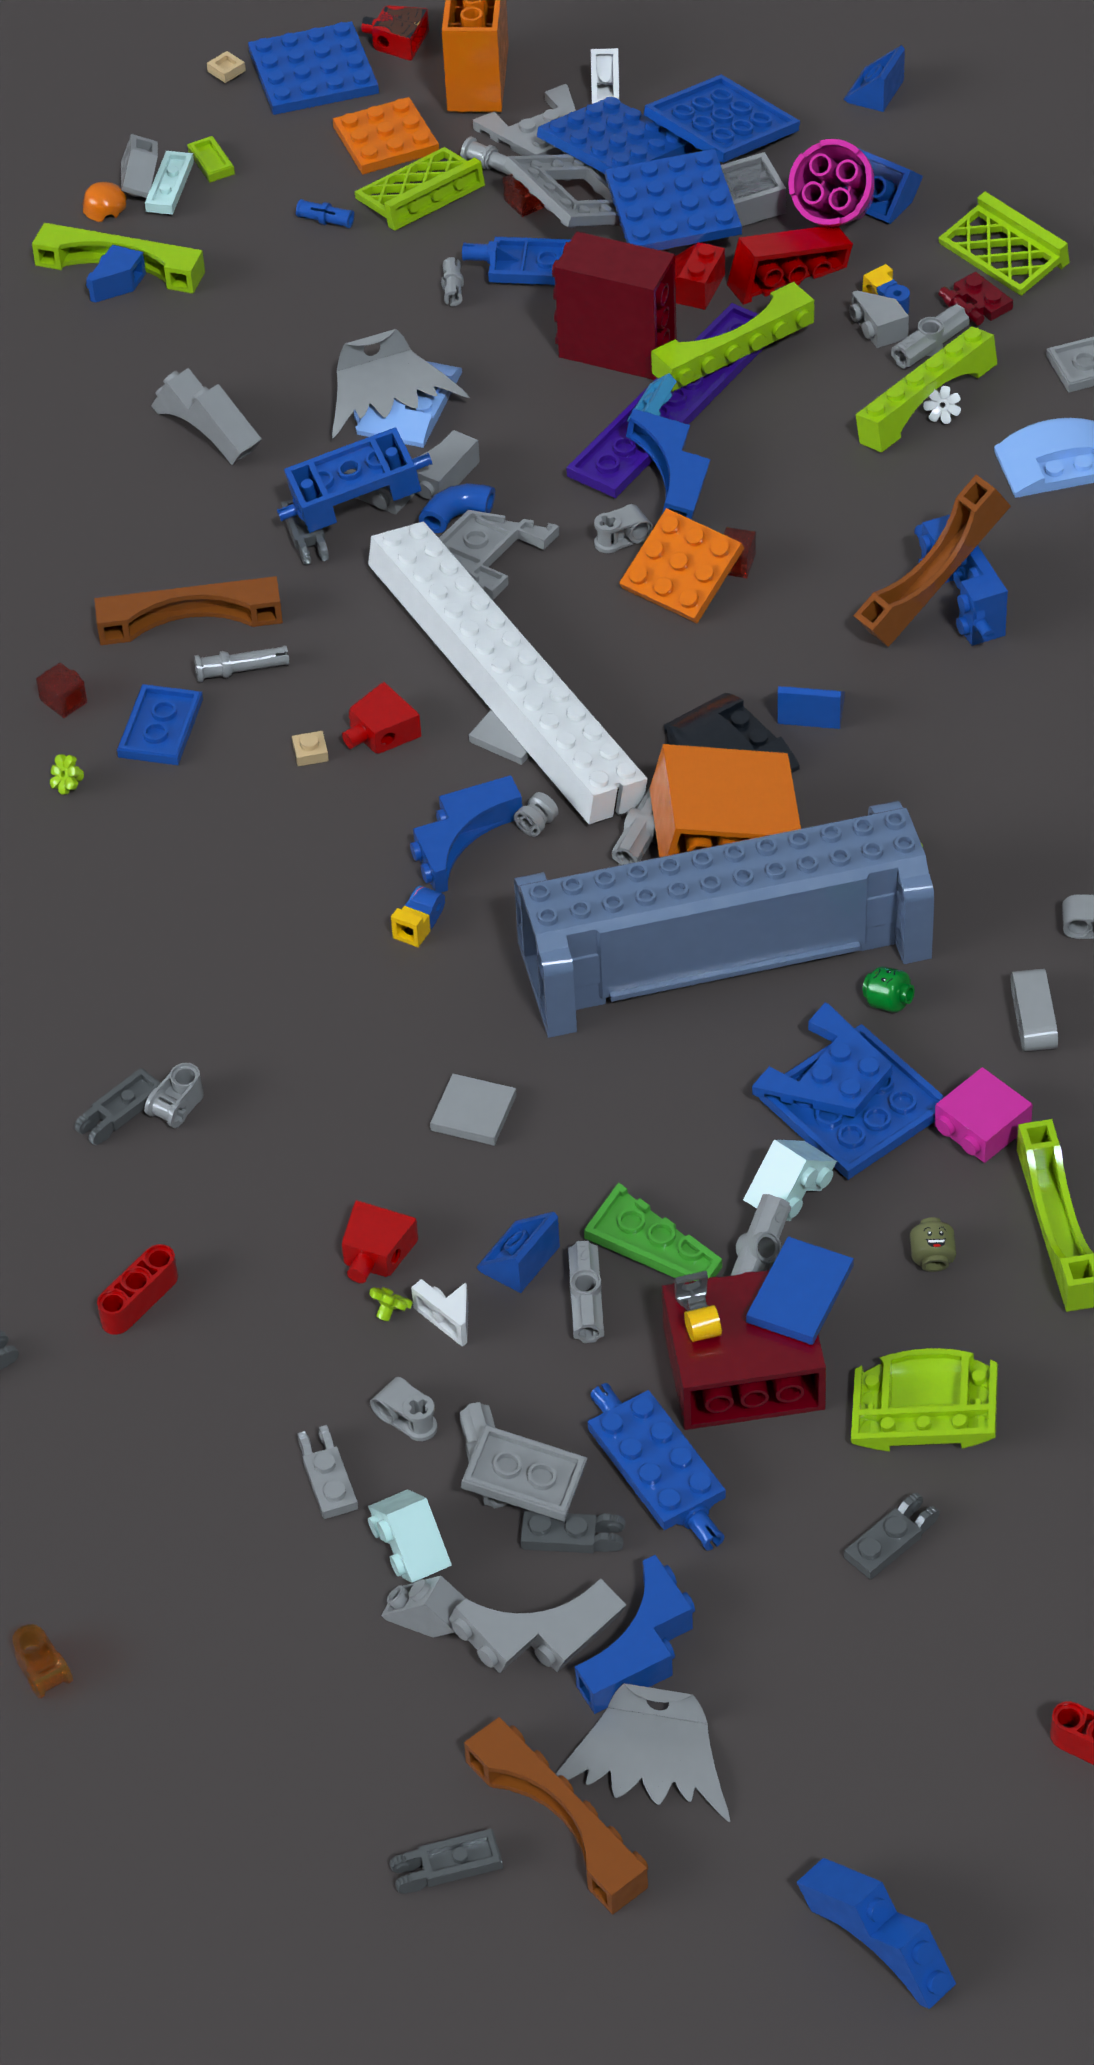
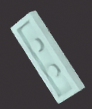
M165 152L145 201L146 212L173 215L194 163L193 153Z

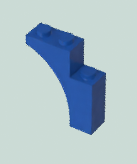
M633 408L626 437L634 441L649 454L661 473L665 486L663 512L667 508L692 520L706 479L710 459L683 451L690 425Z
M511 775L439 796L440 810H436L437 822L413 828L414 842L410 843L411 853L415 861L420 860L423 879L425 883H431L434 891L440 893L448 891V881L452 867L464 849L473 841L494 828L515 821L514 815L522 807V796Z
M656 1555L643 1560L644 1595L639 1610L630 1626L611 1646L589 1660L575 1666L576 1687L594 1714L608 1708L613 1695L624 1683L650 1687L673 1676L672 1660L675 1659V1653L669 1640L693 1629L694 1603L687 1592L681 1593L677 1587L676 1577L672 1569L668 1565L663 1566Z
M822 1858L797 1881L811 1912L841 1926L870 1948L898 1976L919 2005L930 2009L956 1985L928 1925L897 1912L883 1882L826 1858Z

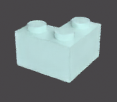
M774 1140L743 1200L757 1208L762 1194L781 1197L790 1203L791 1210L786 1221H791L800 1212L803 1205L802 1198L806 1191H822L830 1183L834 1174L832 1170L837 1161L806 1141Z
M407 1489L368 1506L372 1515L368 1518L370 1529L375 1538L380 1537L382 1541L390 1544L394 1554L390 1556V1562L398 1577L402 1575V1578L413 1583L452 1566L426 1497Z

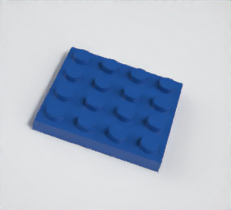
M352 21L248 42L250 56L273 115L379 94L377 80Z
M722 74L645 105L644 116L653 120L657 125L668 129L675 136L691 143L695 148L702 151L715 149L719 162L722 163L797 132L800 126V120Z
M606 97L596 103L570 112L565 116L551 120L538 126L537 131L538 138L604 174L605 169L684 155L692 151L691 143L675 136L668 129L657 125L653 120L644 116L638 109L630 108L615 97Z
M715 149L605 169V178L627 243L664 250L697 242L742 235V225Z
M862 1024L854 1029L884 1056L893 1067L892 1075L856 1117L813 1109V1104L795 1101L793 1104L781 1102V1097L765 1094L764 1098L759 1097L768 1108L807 1143L836 1160L834 1168L848 1180L934 1123L935 1105L944 1098L938 1090ZM830 1045L785 1073V1075L800 1081Z

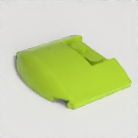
M926 1348L902 1351L880 1357L881 1364L874 1366L866 1372L863 1371L862 1365L855 1369L851 1428L852 1444L882 1451H890V1446L961 1443L962 1448H967L996 1437L998 1364L991 1359L989 1366L975 1360L974 1354L954 1349Z

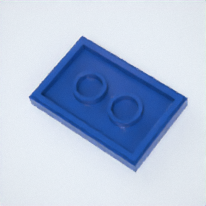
M142 684L117 748L118 758L179 765L203 701L202 692Z
M787 1237L746 1314V1323L813 1345L854 1266V1258Z

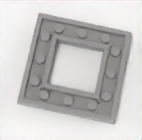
M569 154L507 156L504 167L513 174L516 180L527 187L529 193L536 196L547 210L553 212L564 226L569 228H576L577 226L597 227L598 225L619 226L620 221L604 173ZM571 179H584L593 187L596 193L601 194L606 200L577 201L556 180L571 181Z

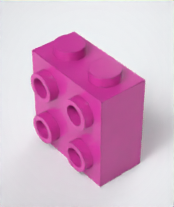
M982 1067L935 1105V1127H937L942 1135L950 1137L961 1145L966 1153L974 1155L986 1163L1017 1138L1018 1124L1032 1122L1033 1104Z

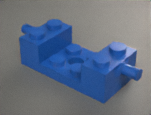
M394 427L285 468L284 471L293 497V504L277 509L278 516L282 522L298 515L304 521L309 533L337 523L333 506L385 486L393 501L420 492L422 490L416 470L433 465L431 457L427 453L412 459L397 428ZM347 470H356L352 474H344Z
M950 514L923 522L914 529L922 550L918 563L937 542ZM977 545L945 582L954 581L956 587L960 589V595L957 596L959 617L956 619V625L959 633L962 636L965 635L971 646L1006 635L1008 590Z

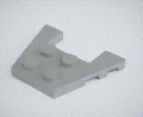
M563 84L544 92L545 101L552 109L546 110L544 113L532 118L523 119L511 126H508L494 111L473 119V129L479 133L483 131L489 133L490 139L497 143L503 141L509 144L512 151L522 156L560 155L565 152L537 137L538 126L574 112L576 109L568 85Z
M467 510L439 539L488 596L494 600L508 586V575L491 569L489 566L517 539L545 550L559 536V526L548 523L547 527L535 526L533 520L523 519L519 523L506 521L504 515Z

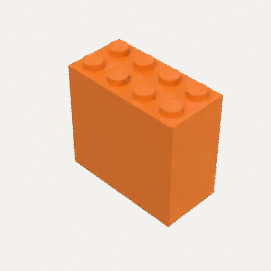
M445 0L442 42L447 111L502 112L509 47L506 0Z
M662 745L649 788L659 857L801 829L788 753Z

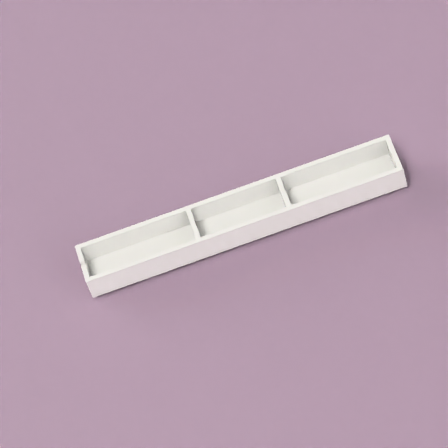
M423 521L371 536L368 561L371 569L588 824L611 818L614 815V809L618 815L629 812L631 808L637 809L645 796L648 778Z

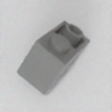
M134 134L130 135L121 160V191L134 197L141 196L147 198L151 189L158 157V141Z
M858 290L852 292V305L849 306L850 316L854 322H858L864 336L870 339L876 348L902 341L908 337L909 316L896 299Z
M441 1575L425 1580L422 1579L418 1582L403 1586L399 1585L394 1588L387 1597L388 1604L381 1616L386 1621L434 1638L454 1633L449 1618L455 1607L465 1597Z

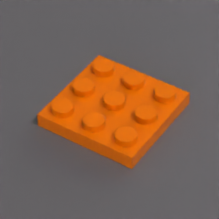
M410 97L333 118V128L362 175L419 159L439 150L438 141Z
M666 508L619 584L622 589L698 623L744 550V546L735 539Z

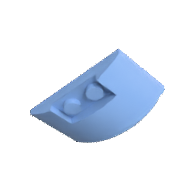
M427 361L454 383H457L462 374V368ZM434 386L437 393L435 397L417 390L418 408L416 409L394 398L393 406L386 418L381 416L372 404H369L367 412L361 419L356 410H354L357 435L370 437L396 427L404 444L424 448L452 392Z
M1056 418L1037 422L1012 433L1000 444L998 443L994 446L996 457L1015 498L1094 483L1093 420Z

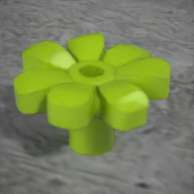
M59 754L54 759L56 765L53 764L51 767V774L55 777L50 779V786L58 789L60 794L67 795L70 793V790H75L78 787V782L84 778V772L78 766H75L77 761L75 756Z
M373 1287L369 1292V1295L380 1303L376 1317L384 1321L390 1320L394 1309L405 1311L406 1308L411 1309L413 1304L412 1300L397 1294L393 1295V1290L382 1287V1289Z

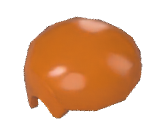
M94 183L89 186L84 194L83 213L88 218L97 222H103L107 215H113L114 218H117L119 213L126 208V195L114 183Z

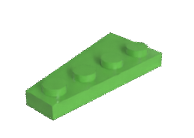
M619 1182L584 1229L585 1239L673 1278L707 1271L708 1278L716 1277L722 1269L721 1257L691 1235L685 1236L676 1229L675 1223L666 1217L663 1219L650 1210L649 1204L641 1198L636 1200L628 1194L627 1188Z

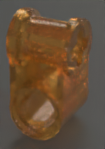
M27 1624L15 1631L13 1646L17 1663L39 1699L45 1697L46 1691L59 1684L73 1682V1677L62 1655L56 1651L41 1627ZM37 1646L33 1650H25L27 1647Z

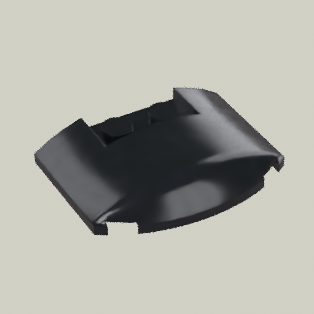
M723 693L664 724L665 734L667 733V744L788 753L791 774L800 769L797 759L781 736L776 738L744 707L743 699L730 693Z

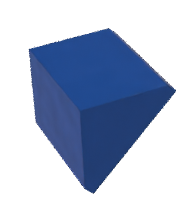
M900 45L866 66L844 100L853 105L884 112L904 81L905 48Z
M778 686V724L840 729L845 691Z
M550 1212L515 1221L476 1268L488 1277L522 1293L560 1247L558 1216L555 1212Z

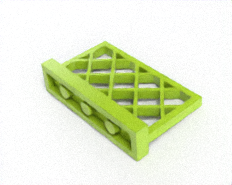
M443 147L354 191L358 201L387 218L388 227L396 231L485 186L480 160L474 157L467 161L448 148ZM435 170H445V172H432V171H435ZM403 182V184H393V183Z
M986 191L977 197L978 205L938 238L939 244L1020 296L1025 294L1056 266L1063 269L1070 263L1067 242ZM980 217L987 222V225L971 226L970 223ZM1003 232L1007 235V238L991 239V233ZM987 233V240L971 241V234ZM967 235L966 242H954L951 239L955 236ZM1024 245L1028 248V251L1011 252V246ZM1008 246V253L991 254V247ZM987 248L988 255L975 256L971 253V249ZM1044 258L1047 260L1044 265L1032 266V259ZM1028 259V266L1012 267L1013 260ZM1008 261V268L996 269L991 266V262ZM1029 274V277L1021 284L1012 279L1013 275Z

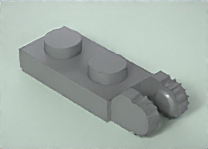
M328 1426L319 1427L318 1433L325 1450L315 1453L312 1452L310 1438L306 1432L297 1433L303 1454V1464L323 1519L358 1510L357 1499L337 1446L334 1447Z

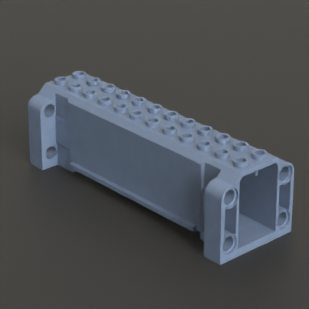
M900 801L869 806L867 816L551 880L546 879L544 872L514 878L518 944L548 1038L577 1032L576 1010L606 1004L607 997H610L611 1002L894 944H896L903 964L932 959L933 884L925 852L907 808L902 807Z

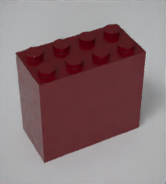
M576 231L571 241L566 242L562 256L559 260H555L552 268V277H555L553 299L556 300L554 321L557 323L558 329L555 344L558 345L559 358L655 380L657 377L652 374L651 351L674 339L677 340L675 254Z
M770 1270L708 1278L706 1303L708 1306L715 1305L721 1323L722 1334L721 1336L692 1342L684 1320V1313L687 1310L675 1298L674 1283L662 1285L663 1329L684 1430L825 1410L826 1365L819 1335L814 1344L811 1345L746 1323V1314ZM696 1281L686 1282L685 1284H691Z

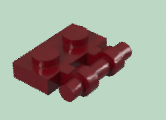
M976 271L955 282L953 290L944 286L938 293L946 306L951 307L958 304L963 307L969 316V322H973L978 326L984 322L985 317L992 321L1013 309V299Z

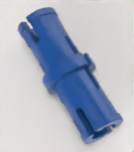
M300 199L296 207L297 217L317 220L322 225L331 223L351 228L354 222L355 214L353 210L332 207L331 203L324 202L318 204Z

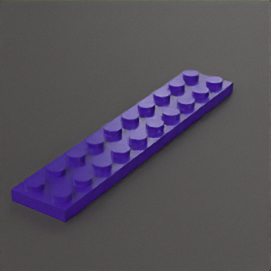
M731 303L694 341L712 338L732 331L746 324L758 314ZM765 347L673 392L671 391V398L659 409L661 412L660 416L689 425ZM646 389L566 467L567 477L616 498L653 461L643 448L626 437L629 424L627 420Z

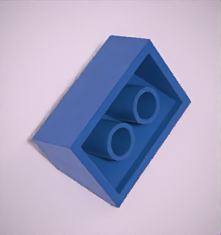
M861 150L870 161L874 173V197L870 208L865 214L891 224L913 202L923 176Z

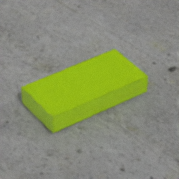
M213 136L187 144L188 152L193 153L194 161L209 183L235 174L233 164Z

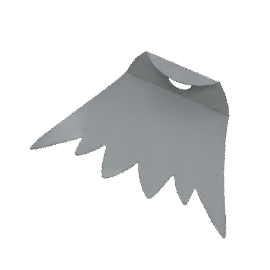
M397 329L344 344L337 365V402L332 438L339 433L354 410H356L361 419L367 412L369 404H372L378 413L386 418L391 411L394 398L411 408H418L417 390L436 397L435 386L466 398L470 397L450 378L414 353L404 336ZM380 344V350L377 354L368 356L364 353L366 345Z
M622 1684L613 1695L602 1717L556 1773L557 1776L563 1775L567 1780H570L589 1770L586 1784L590 1785L611 1771L612 1791L615 1798L626 1794L642 1779L649 1796L657 1805L663 1802L673 1782L676 1783L680 1793L688 1802L692 1801L694 1788H697L712 1807L725 1820L730 1822L728 1808L714 1764L708 1734V1723L701 1705L693 1694ZM647 1700L663 1703L669 1702V1706L665 1710H656L648 1705Z

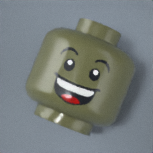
M929 1217L921 1220L920 1224L911 1230L910 1245L913 1262L928 1272H937L948 1268L957 1255L953 1227L948 1223L941 1222L939 1218Z

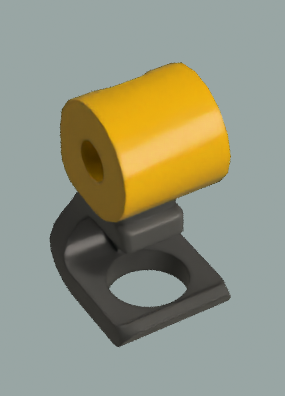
M707 1271L675 1278V1298L687 1310L684 1313V1320L692 1342L721 1336L722 1334L721 1323L715 1305L708 1306L706 1303ZM697 1280L694 1283L685 1284L686 1282Z

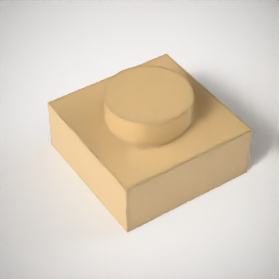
M228 51L207 62L208 72L224 83L246 71L245 62Z
M323 731L292 736L298 766L329 761Z

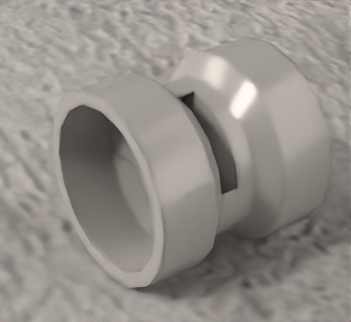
M537 792L528 800L527 806H522L515 813L514 820L521 831L535 837L544 830L545 823H551L558 816L559 811L553 799L544 793Z

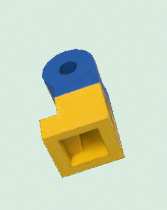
M887 264L863 275L862 292L894 298L905 312L909 313L910 291L907 287L897 284L893 279V270Z
M420 885L417 886L402 909L397 908L391 915L393 938L419 948L443 911L445 895ZM407 927L412 928L413 935L407 934L405 929Z

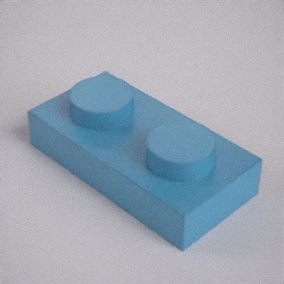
M668 373L650 383L635 409L660 416L661 412L659 409L671 398V390L677 381Z

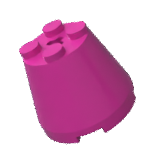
M840 139L821 140L820 143L811 146L803 154L800 153L793 163L788 182L789 194L797 210L809 221L826 227L844 225L861 219L870 208L874 197L873 169L866 155L853 144Z

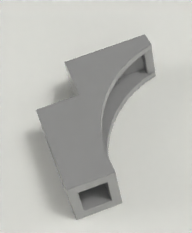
M189 368L181 373L177 371L172 372L163 380L164 385L155 393L157 397L151 406L158 415L171 414L191 423L215 444L231 465L253 452L262 440L219 384L211 389L203 387Z
M453 430L440 444L424 453H429L433 465L416 470L422 490L420 492L393 501L385 486L358 496L355 499L362 500L395 515L415 494L431 499L435 494L444 489L459 485L480 462L478 440ZM355 469L347 470V471L345 472V474H352V473H354L356 470H355Z
M600 1578L588 1590L570 1602L540 1612H501L478 1605L465 1598L455 1607L449 1621L452 1623L454 1632L462 1640H468L478 1650L477 1654L481 1661L490 1668L494 1667L499 1673L503 1672L531 1646L535 1649V1655L542 1664L547 1667L551 1666L558 1672L619 1618L626 1604Z

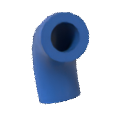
M470 483L450 486L435 494L429 500L419 515V522L424 521L434 533H441L446 530L453 518L463 515L467 510L490 513L495 500V488Z

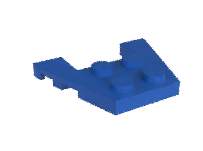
M825 1002L808 1021V1030L833 1043L800 1081L769 1066L752 1085V1095L764 1098L765 1094L781 1097V1102L793 1104L795 1101L813 1104V1109L856 1117L892 1075L893 1065L832 1006Z

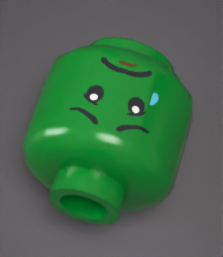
M880 966L873 972L868 973L863 983V995L868 1004L875 1009L897 1013L902 1011L907 1004H910L914 998L915 988L911 985L908 973L902 970Z

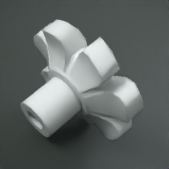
M942 386L940 393L934 389L933 393L929 395L931 400L925 401L923 405L924 410L932 411L929 415L931 421L936 422L941 417L942 423L948 424L952 420L951 414L955 416L960 414L961 408L955 405V403L959 402L961 398L958 393L950 395L949 386Z

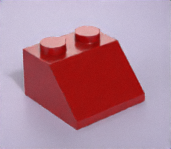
M697 242L675 256L676 304L706 310L725 276V248Z

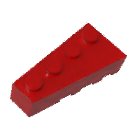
M821 226L739 237L727 286L743 305L752 302V297L760 294H763L764 297L769 296L775 289L792 282L800 285V282L807 277L812 276L816 279L847 268L853 243L838 226Z

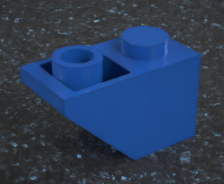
M112 245L107 253L102 255L94 271L90 272L87 277L86 286L89 289L90 301L96 303L133 292L146 275L143 252Z

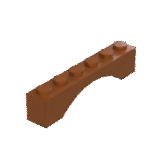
M975 475L955 498L947 524L927 555L900 580L886 588L873 592L853 616L872 635L889 647L1001 519L1011 505L996 488L978 475Z
M277 576L94 598L100 645L131 642L142 633L156 626L190 617L226 618L251 627L283 623Z
M498 1717L464 1742L466 1763L489 1787L509 1790L530 1797L546 1806L565 1823L575 1836L583 1853L587 1870L588 1890L612 1915L648 1888L647 1871L649 1868L645 1859L637 1851L631 1852L623 1844V1839L619 1832L611 1825L607 1827L599 1819L597 1811L587 1800L582 1802L574 1794L570 1782L563 1775L557 1776L549 1768L548 1761L540 1751H532L525 1743L523 1735L514 1725L509 1727Z

